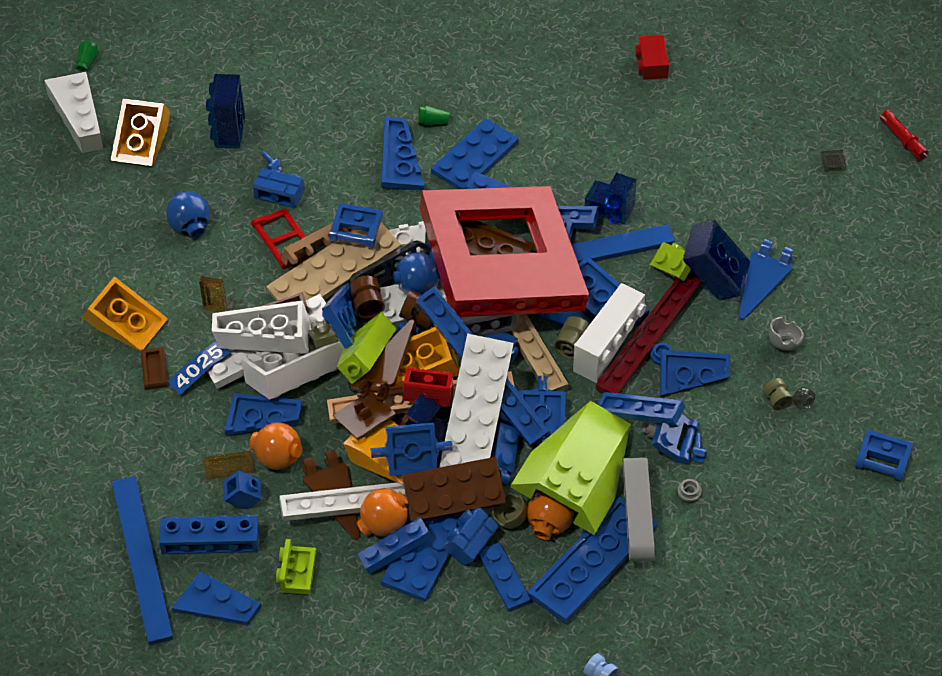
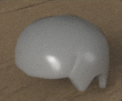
M783 317L773 319L769 325V339L775 348L791 351L801 346L804 334L795 321L786 323Z

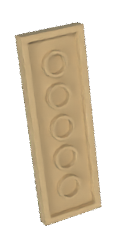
M381 222L374 248H368L364 244L341 240L333 242L267 285V291L276 301L303 292L305 300L318 294L325 300L335 294L342 286L348 284L352 274L402 248V246ZM353 229L349 232L368 236V232Z

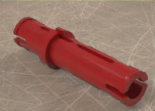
M891 110L884 111L881 114L882 116H880V120L887 125L902 142V146L906 150L911 151L918 161L924 160L929 151L919 142V138L912 134Z

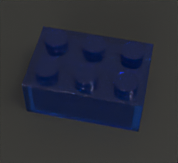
M214 74L213 82L209 83V95L211 97L206 100V111H210L208 125L212 126L210 139L214 140L215 148L240 149L245 123L241 77L234 74Z
M715 219L693 225L683 256L685 264L689 266L718 300L723 301L742 296L751 261Z

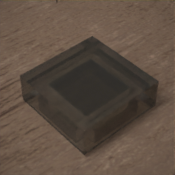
M843 150L821 151L824 172L846 170L847 165Z

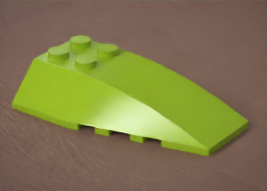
M589 401L530 453L510 487L530 499L537 489L578 512L574 524L595 535L615 500L631 423Z

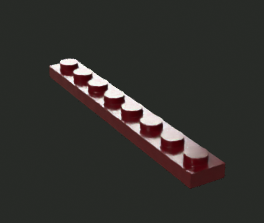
M693 265L684 281L675 279L596 383L595 390L601 393L620 394L649 356L652 348L658 344L706 280L708 271Z

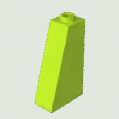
M380 312L356 331L354 336L351 337L353 345L342 351L337 368L351 384L370 371L397 329L383 312Z

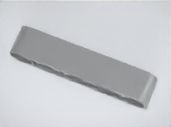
M623 458L629 561H654L655 552L647 458Z

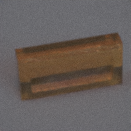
M201 276L199 284L203 309L225 312L227 301L223 279Z
M251 450L204 457L207 480L230 477L238 470L246 474L254 473Z

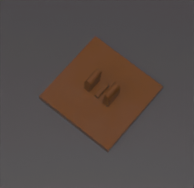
M370 390L366 398L360 397L333 414V418L357 440H360L397 415L383 401L376 400V394Z

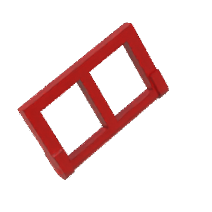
M285 208L253 219L251 225L256 229L278 261L280 267L286 269L294 265L292 263L285 265L281 260L282 255L275 247L297 236L300 240L306 237L288 210ZM284 217L293 231L270 239L262 226ZM316 250L314 251V254L310 256L305 255L302 258L298 259L297 263L315 255L317 253Z

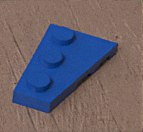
M662 350L660 352V396L721 381L730 377V354Z
M234 393L225 427V436L260 431L271 423H284L289 426L299 425L303 402L302 400L268 399L265 396Z

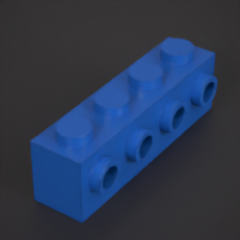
M220 515L217 517L194 516L179 518L172 516L161 518L159 537L161 554L258 552V516L242 515L228 517Z

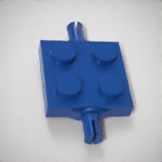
M538 376V389L519 390L520 395L549 430L547 435L536 442V447L565 423L566 391L547 389V376H543V384L542 376Z
M434 423L386 427L385 447L371 448L370 451L371 458L386 457L389 475L394 476L437 468L439 452L453 451L452 441H437Z

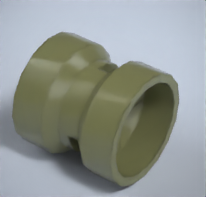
M781 378L771 380L763 388L766 397L771 399L770 404L775 411L789 407L794 401L792 394L786 390L787 386Z

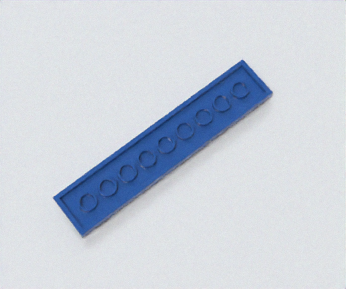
M500 410L497 424L501 422L514 427ZM463 513L423 521L432 538L393 560L381 580V585L426 602L450 556L443 548L448 540L446 535L453 527L459 526L461 522L458 519Z

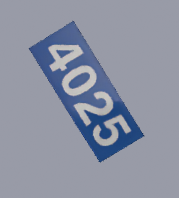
M215 341L199 352L168 383L181 395L211 366L231 352L228 349L219 348Z

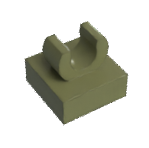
M324 319L323 326L317 328L314 322L311 323L312 330H309V340L315 348L337 343L335 332Z

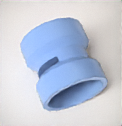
M597 653L588 661L583 673L586 676H617L619 669L614 664H607L605 658Z

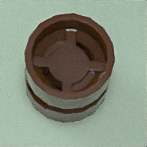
M362 276L351 283L350 290L355 310L359 317L365 319L374 318L384 311L385 304L380 293L381 289L377 278Z
M410 290L403 303L399 317L408 321L416 320L418 325L429 329L432 322L421 308L419 312L414 309L415 306H418L416 299L422 294Z

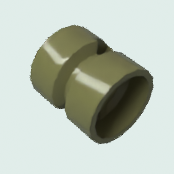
M568 317L553 343L555 351L559 355L574 360V345L590 324L580 317Z

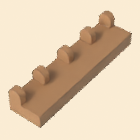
M333 223L285 247L281 257L285 265L295 264L303 256H310L318 248L332 244L329 237ZM342 227L340 229L341 232L347 233L353 230Z

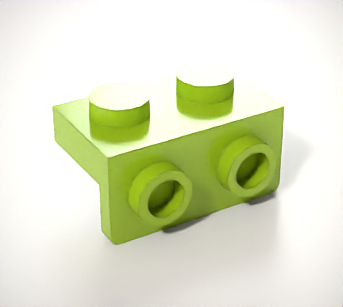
M663 242L649 265L684 281L693 265L702 268L704 263L698 259L699 254L690 249L684 251L685 249L676 243L669 245Z
M286 539L285 547H281L279 553V561L282 562V566L277 568L276 583H280L281 593L310 595L316 560V548L292 546L291 539Z

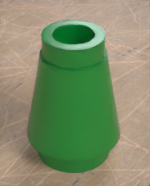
M84 40L79 45L75 67L78 71H88L99 53L96 43Z
M427 105L419 107V124H423V126L448 125L449 112Z

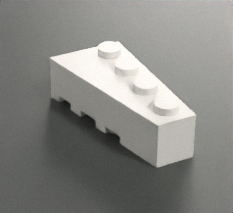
M83 72L44 80L49 99L54 104L55 109L60 114L81 152L85 153L103 149L87 73Z
M621 283L575 343L574 372L595 383L599 381L628 333L632 330L638 317L644 314L646 310V305L644 304L645 294Z
M303 301L213 313L212 333L219 348L308 354L309 316Z
M338 337L337 343L320 348H315L309 340L308 354L288 352L270 354L269 351L260 353V358L257 359L243 358L241 362L245 383L268 399L277 398L289 390L299 388L304 383L338 370L337 365L344 347Z

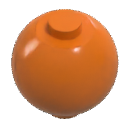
M284 423L268 424L259 432H254L250 438V448L255 451L259 462L273 470H282L290 467L302 454V445L298 433L291 426Z
M386 488L377 489L369 493L361 504V519L357 521L361 532L368 537L371 534L387 537L403 528L408 518V507L406 505L408 501L401 492L397 493Z
M538 491L530 499L527 507V517L534 528L532 534L546 541L550 540L552 534H562L572 525L575 510L542 491Z

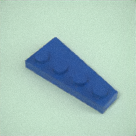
M385 117L381 187L424 190L425 185L420 175L421 170L417 164L416 152L412 146V138L407 120L404 118Z
M348 283L342 286L322 308V316L325 322L332 326L344 349L353 345L351 337L354 336L355 331L352 327L356 325L355 316H357Z

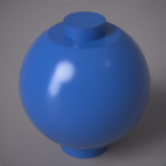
M178 192L168 203L166 209L167 221L177 233L182 235L189 234L192 239L199 238L205 234V227L210 219L209 205L201 195L195 192Z
M411 253L405 256L397 265V271L393 272L395 285H399L401 291L406 295L410 290L423 295L434 286L437 288L438 281H441L436 262L431 256L424 253Z

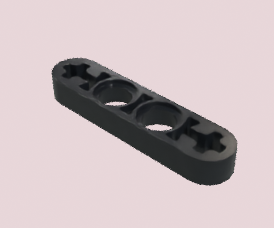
M413 241L352 274L349 278V285L355 279L367 276L368 273L369 276L375 277V270L378 267H384V275L377 278L379 285L394 278L393 272L397 271V267L394 266V260L397 257H405L407 252L409 254L416 253L417 247L422 249L420 253L429 255V247L422 241Z

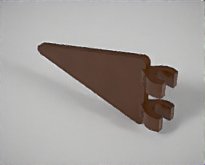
M414 320L408 321L390 340L370 371L352 384L351 387L353 389L359 390L356 394L357 397L366 398L371 390V392L378 393L375 397L376 400L385 401L387 399L389 387L396 385L416 326Z
M334 449L325 452L326 458L324 462L327 466L325 469L317 471L312 457L303 460L304 466H302L305 474L303 483L311 492L351 488L346 463L339 464ZM356 513L333 515L335 520L352 539H359Z

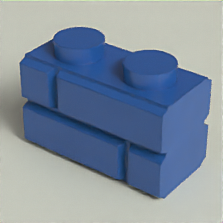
M264 168L261 169L253 187L255 199L291 208H296L305 190L304 179L300 178V176L296 174L288 175L280 173L276 169L268 170Z
M476 508L472 511L466 510L458 519L461 522L459 526L453 527L446 535L448 540L443 548L450 555H453L461 565L473 562L498 528V524L489 518L481 508Z

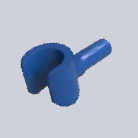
M267 152L262 153V156L269 163L266 166L268 170L276 169L279 172L282 170L279 166V159H272Z
M696 433L692 460L703 463L707 450L701 448V434Z

